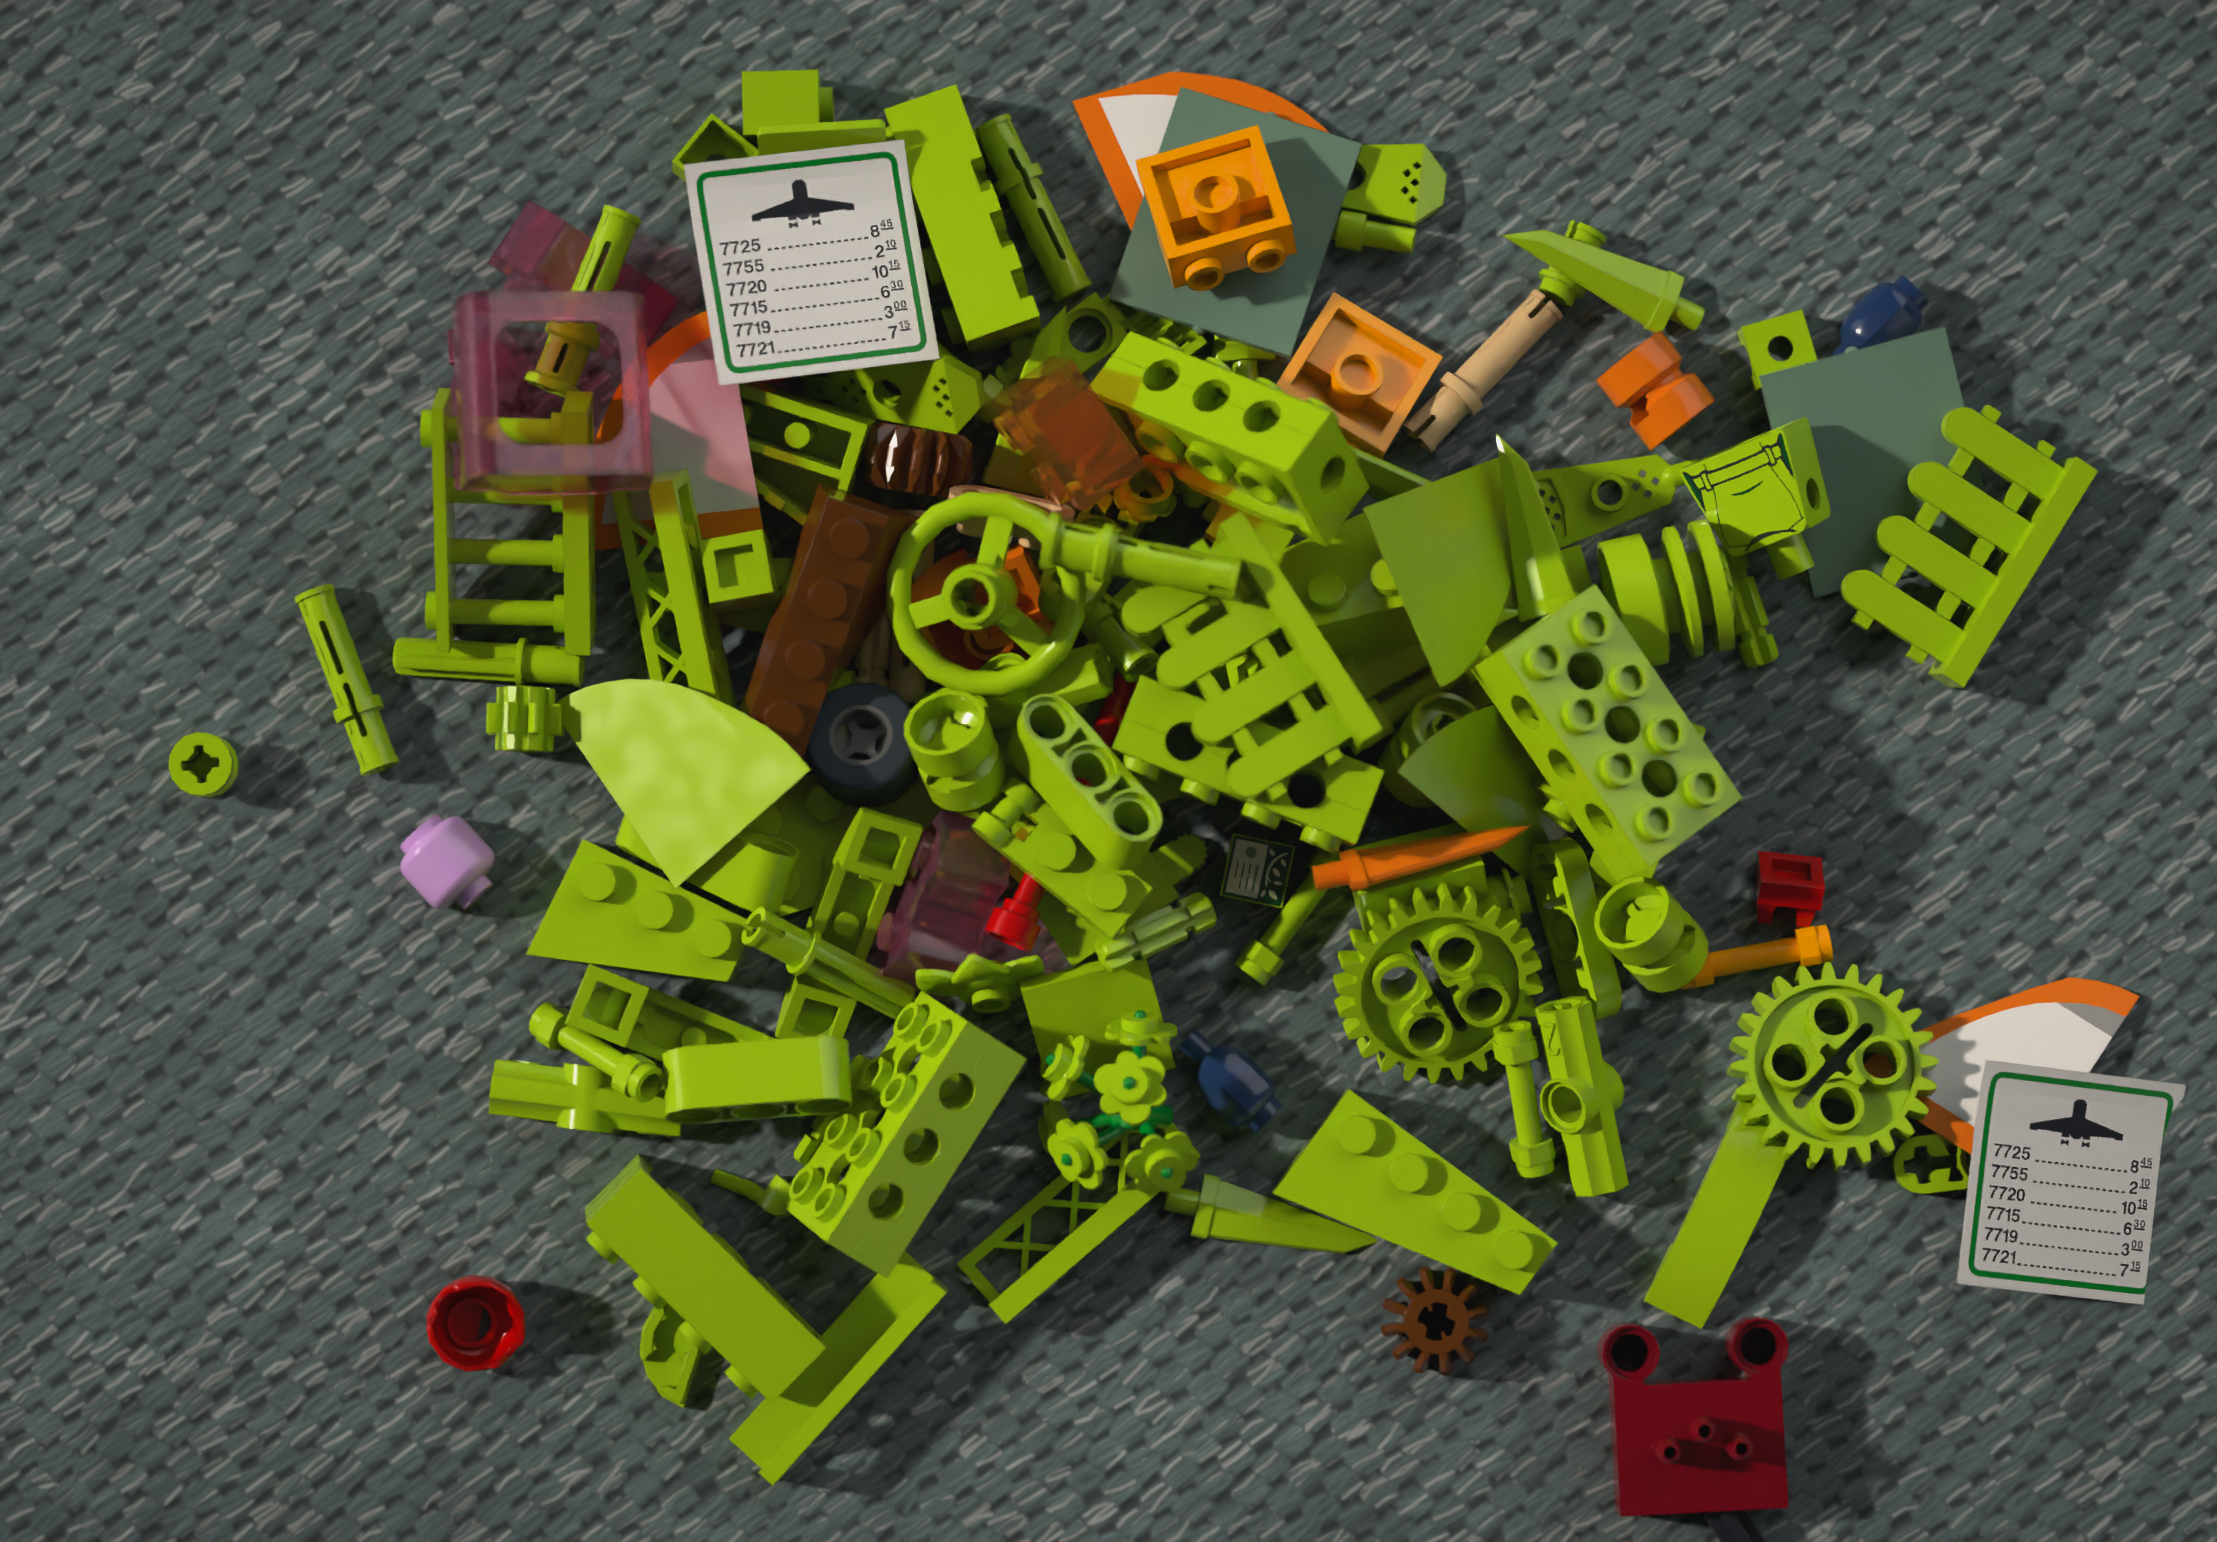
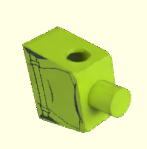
M1806 416L1710 454L1679 470L1689 491L1731 556L1734 558L1765 546L1779 580L1786 579L1815 566L1801 532L1829 518L1831 509L1810 424Z

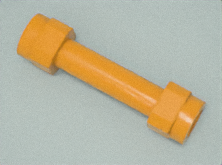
M1826 924L1793 930L1794 937L1709 952L1708 950V956L1701 971L1691 982L1682 986L1681 990L1713 985L1714 977L1799 962V967L1833 962V950Z

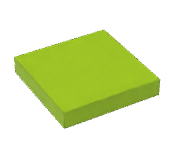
M1138 955L1134 957L1135 963L1116 973H1110L1097 960L1019 982L1041 1063L1048 1050L1057 1043L1062 1044L1069 1035L1075 1038L1083 1035L1089 1039V1049L1082 1061L1084 1062L1083 1070L1095 1076V1073L1101 1066L1115 1064L1116 1058L1121 1052H1133V1046L1124 1045L1120 1040L1105 1038V1029L1109 1021L1121 1019V1015L1129 1011L1143 1010L1154 1012L1160 1016V1022H1163L1147 959L1141 960ZM1150 1043L1147 1045L1146 1057L1152 1056L1159 1059L1165 1071L1176 1068L1169 1043ZM1073 1081L1064 1098L1091 1090Z

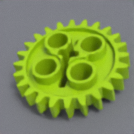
M1440 883L1435 899L1426 900L1419 886L1414 887L1412 903L1406 906L1393 894L1388 896L1391 913L1383 917L1378 912L1369 909L1366 914L1372 927L1370 932L1352 928L1349 931L1351 941L1357 951H1339L1337 955L1341 968L1346 972L1333 975L1336 991L1338 994H1341V996L1334 999L1339 1017L1346 1018L1342 1024L1348 1039H1358L1357 1045L1364 1059L1377 1053L1376 1058L1380 1070L1384 1073L1393 1068L1399 1061L1405 1081H1410L1415 1076L1419 1067L1425 1068L1430 1084H1436L1441 1068L1450 1067L1457 1081L1462 1080L1464 1063L1472 1061L1482 1072L1486 1071L1487 1061L1484 1054L1490 1050L1494 1051L1492 1043L1494 1039L1493 1028L1504 1022L1520 1020L1519 1016H1536V1005L1530 996L1543 992L1541 980L1538 974L1534 973L1542 968V963L1536 950H1530L1535 944L1527 928L1518 929L1520 922L1513 909L1500 914L1501 908L1496 896L1492 894L1477 906L1476 895L1472 886L1468 885L1461 891L1457 900L1451 898L1446 883ZM1455 937L1465 938L1463 944L1456 949H1440L1442 944L1449 939ZM1419 940L1423 943L1442 983L1448 987L1457 1010L1465 1020L1463 1026L1457 1027L1451 1021L1435 986L1427 979L1420 959L1410 947L1413 941ZM1393 968H1408L1407 972L1400 978L1393 980L1383 979L1385 973ZM1478 989H1493L1491 993L1483 999H1468L1469 996ZM1425 1017L1436 1018L1434 1023L1427 1028H1411L1419 1019Z
M1825 962L1821 968L1818 980H1813L1810 972L1803 965L1795 972V987H1792L1781 976L1774 979L1771 988L1775 1000L1761 992L1754 996L1751 1003L1760 1016L1742 1013L1737 1025L1750 1037H1733L1728 1049L1745 1057L1743 1060L1731 1063L1727 1069L1728 1076L1745 1079V1084L1737 1088L1731 1097L1733 1101L1738 1102L1752 1101L1753 1107L1745 1116L1743 1122L1745 1125L1754 1124L1762 1120L1768 1127L1760 1141L1763 1145L1772 1142L1778 1136L1786 1141L1783 1148V1159L1788 1160L1798 1148L1806 1150L1807 1168L1813 1169L1822 1157V1154H1828L1834 1172H1840L1845 1165L1847 1154L1852 1153L1857 1164L1864 1168L1871 1161L1870 1146H1873L1881 1155L1887 1158L1895 1150L1890 1133L1907 1142L1915 1131L1905 1117L1923 1120L1927 1115L1929 1109L1916 1097L1932 1096L1937 1088V1084L1922 1077L1921 1074L1934 1070L1939 1062L1937 1057L1920 1054V1049L1929 1044L1934 1036L1932 1032L1913 1031L1911 1026L1921 1015L1922 1011L1920 1008L1911 1009L1904 1013L1897 1008L1905 992L1902 988L1893 991L1887 997L1879 993L1883 975L1877 973L1867 985L1860 984L1858 966L1852 964L1843 979H1836L1831 962ZM1824 1008L1833 1009L1838 1012L1844 1020V1033L1834 1036L1822 1032L1815 1023V1012ZM1861 1026H1869L1872 1031L1871 1035L1849 1056L1840 1072L1833 1073L1803 1108L1795 1107L1793 1103L1794 1098L1811 1083L1823 1067L1825 1061L1832 1060ZM1876 1052L1887 1057L1893 1068L1892 1076L1881 1079L1870 1075L1864 1068L1863 1055ZM1782 1054L1792 1056L1802 1067V1078L1795 1081L1782 1079L1773 1070L1772 1058ZM1831 1097L1843 1101L1850 1110V1122L1839 1125L1826 1120L1821 1112V1100Z

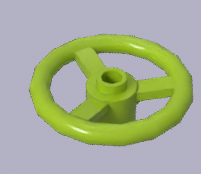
M966 492L931 506L902 534L887 569L886 613L900 649L928 679L952 690L965 691L971 695L1006 696L1040 683L1070 654L1086 616L1085 572L1055 566L1061 580V611L1051 635H1049L1016 606L1018 597L1017 586L1012 575L1004 568L1015 524L1029 530L1043 544L1049 514L1044 509L1009 493ZM972 517L988 518L977 563L965 565L954 570L947 577L940 595L911 604L912 574L923 549L946 527ZM980 583L984 584L985 591L989 593V604L985 606L980 604L976 598V589ZM948 619L956 625L969 630H978L996 625L1031 657L1024 662L1000 671L969 670L941 657L922 636L920 628Z

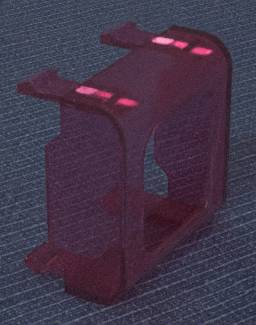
M476 291L463 294L456 299L452 307L453 330H448L447 336L449 363L455 366L459 455L453 456L454 486L457 491H496L506 495L601 494L615 490L634 491L648 490L654 482L645 304L642 295L625 291ZM514 323H595L610 330L618 341L619 366H621L624 422L619 435L612 441L604 444L528 445L517 443L510 439L502 431L498 421L494 350L498 334L505 327Z

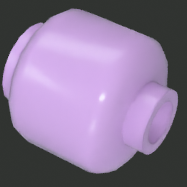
M435 814L410 834L400 846V849L405 854L400 863L402 875L434 909H444L458 902L465 910L481 898L493 885L486 877V874L493 867L495 854L460 816H452L443 820L438 814Z

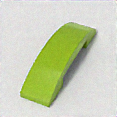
M861 807L836 851L814 903L806 928L814 927L818 929L821 939L866 961L895 885L902 886L923 831L922 824ZM805 973L798 976L790 974L775 1037L776 1039L813 1036L843 1038L858 1000Z
M590 963L565 1020L567 1025L659 1061H662L663 1053L679 1047L776 1039Z
M1799 1093L1794 1098L1793 1103L1795 1107L1803 1108L1811 1098ZM1752 1101L1737 1103L1726 1126L1727 1131L1673 1244H1670L1643 1300L1700 1329L1703 1328L1726 1286L1786 1161L1782 1158L1786 1141L1780 1136L1766 1145L1760 1142L1763 1133L1768 1127L1763 1120L1754 1124H1744L1745 1116L1753 1107Z

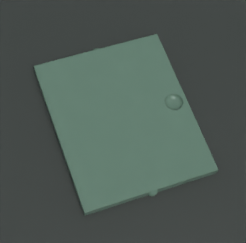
M1180 87L1158 154L1258 125L1292 222L1297 253L1286 256V261L1281 267L1268 273H1256L1250 267L1227 273L1223 281L1210 290L1194 291L1188 285L1174 289L1144 194L1109 296V302L1191 327L1198 334L1207 332L1291 359L1362 148V143L1279 118L1274 112L1263 113Z
M1944 326L1861 349L1851 346L1846 348L1844 353L1758 375L1771 430L1805 416L1810 424L1831 509L1829 518L1801 532L1815 566L1806 570L1814 598L1840 591L1842 580L1852 571L1869 570L1878 576L1880 575L1891 556L1880 550L1875 543L1874 531L1876 525L1883 518L1896 515L1906 517L1913 522L1924 502L1915 497L1909 490L1907 482L1909 472L1915 465L1928 461L1938 462L1947 467L1958 449L1947 442L1941 432V423L1944 416L1952 409L1964 407ZM1973 459L1962 478L1985 492L1978 461ZM1941 513L1929 530V533L1966 557L1978 539L1977 536ZM1906 567L1901 577H1909L1913 571Z

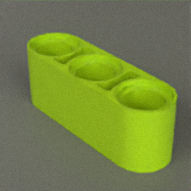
M1039 694L1031 697L1024 704L1008 737L1006 747L1010 760L1099 862L1114 870H1129L1136 867L1144 859L1161 827L1162 813L1157 802L1071 704L1062 697L1053 694ZM1033 730L1042 731L1046 733L1051 739L1042 738L1038 736ZM1075 777L1087 780L1093 787L1082 785ZM1117 825L1128 827L1135 835L1124 833Z
M624 814L615 839L616 845L628 854L662 869ZM749 824L686 881L748 911L753 912L761 906L776 915L781 908L800 853L798 849L788 842Z
M813 1036L686 1046L668 1050L662 1056L665 1119L669 1122L677 1124H705L821 1115L841 1112L852 1106L849 1042L844 1038Z

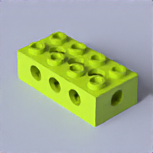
M1130 331L1087 388L1089 395L1129 464L1152 463L1158 465L1170 474L1174 483L1324 546L1330 543L1369 489V485L1357 463V453L1347 444L1338 426L1339 418L1337 414L1325 403L1314 398H1308L1306 401L1285 394L1280 387L1265 378L1258 377L1253 381L1238 375L1218 359L1208 357L1204 361L1186 354L1178 345L1166 338L1158 337L1154 341Z
M1596 584L1563 603L1470 669L1617 883L1656 863L1742 799L1734 784Z
M1142 675L1140 676L1112 747V752L1115 755L1123 757L1121 762L1132 775L1156 783L1160 772L1183 781L1180 793L1212 806H1216L1220 796L1243 805L1240 817L1273 830L1278 827L1280 820L1301 827L1303 831L1299 840L1334 854L1338 852L1341 844L1349 847L1356 844L1384 774L1383 770L1343 755L1344 757L1341 761L1328 768L1321 757L1281 782L1287 790L1289 780L1297 775H1308L1314 778L1322 790V798L1317 807L1312 809L1299 808L1291 802L1288 793L1273 803L1266 793L1252 800L1238 799L1231 794L1226 782L1228 775L1226 769L1227 759L1234 753L1239 752L1231 738L1217 745L1203 744L1201 754L1190 761L1175 759L1166 748V738L1172 731L1179 728L1192 730L1191 724L1195 712L1202 705L1206 704L1207 701L1183 691L1169 690L1162 686L1160 682ZM1259 721L1246 727L1258 747L1284 732Z
M922 990L916 1000L906 1005L897 1016L893 1027L894 1034L880 1056L873 1058L863 1069L858 1082L859 1089L852 1098L851 1108L837 1113L829 1122L824 1133L823 1145L811 1164L803 1167L794 1177L789 1188L790 1198L784 1205L787 1211L826 1243L886 1279L1027 1060L1003 1042ZM921 1054V1057L917 1065L909 1073L911 1063L918 1055ZM886 1109L883 1118L874 1128L877 1116ZM851 1163L849 1171L847 1172L843 1180L839 1183L842 1171L847 1165Z

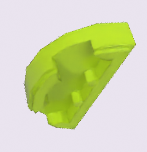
M666 1303L660 1310L653 1307L644 1323L639 1353L641 1360H643L646 1375L657 1388L656 1390L659 1394L674 1404L685 1408L702 1352L679 1330L678 1327L685 1319Z

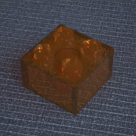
M1052 355L991 400L1000 413L992 419L994 426L1013 451L1019 449L1022 454L1028 452L1037 465L1029 472L1030 476L1044 496L1051 502L1056 501L1060 507L1066 504L1084 512L1147 466L1070 359Z

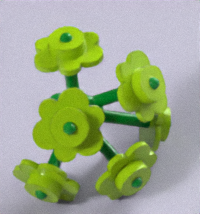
M1143 1010L1125 1012L1121 1015V1019L1109 1021L1105 1029V1038L1120 1040L1124 1045L1133 1046V1052H1121L1117 1056L1115 1064L1101 1066L1095 1073V1076L1083 1070L1084 1062L1082 1060L1086 1056L1090 1045L1089 1039L1085 1036L1080 1035L1075 1038L1069 1035L1062 1044L1057 1043L1048 1050L1040 1066V1075L1044 1078L1040 1087V1094L1046 1098L1049 1097V1100L1043 1103L1044 1115L1038 1118V1136L1046 1152L1050 1153L1054 1158L1057 1167L1065 1179L1071 1182L1078 1180L1087 1189L1098 1187L1103 1180L1101 1170L1108 1165L1107 1155L1101 1147L1127 1132L1139 1134L1143 1137L1141 1149L1130 1153L1124 1162L1127 1174L1135 1178V1184L1142 1192H1149L1156 1187L1164 1192L1175 1191L1184 1184L1186 1180L1185 1172L1197 1166L1198 1158L1195 1152L1191 1150L1192 1143L1185 1132H1171L1162 1138L1154 1130L1155 1128H1168L1173 1121L1174 1115L1172 1108L1164 1104L1167 1099V1092L1161 1083L1165 1078V1068L1156 1057H1146L1147 1045L1150 1043H1169L1171 1037L1178 1034V1027L1176 1025L1160 1022L1158 1014ZM1075 1081L1102 1096L1100 1107L1104 1113L1071 1121L1067 1110L1062 1108L1060 1100L1064 1098L1070 1089L1071 1083ZM1110 1126L1098 1134L1095 1130L1098 1128Z

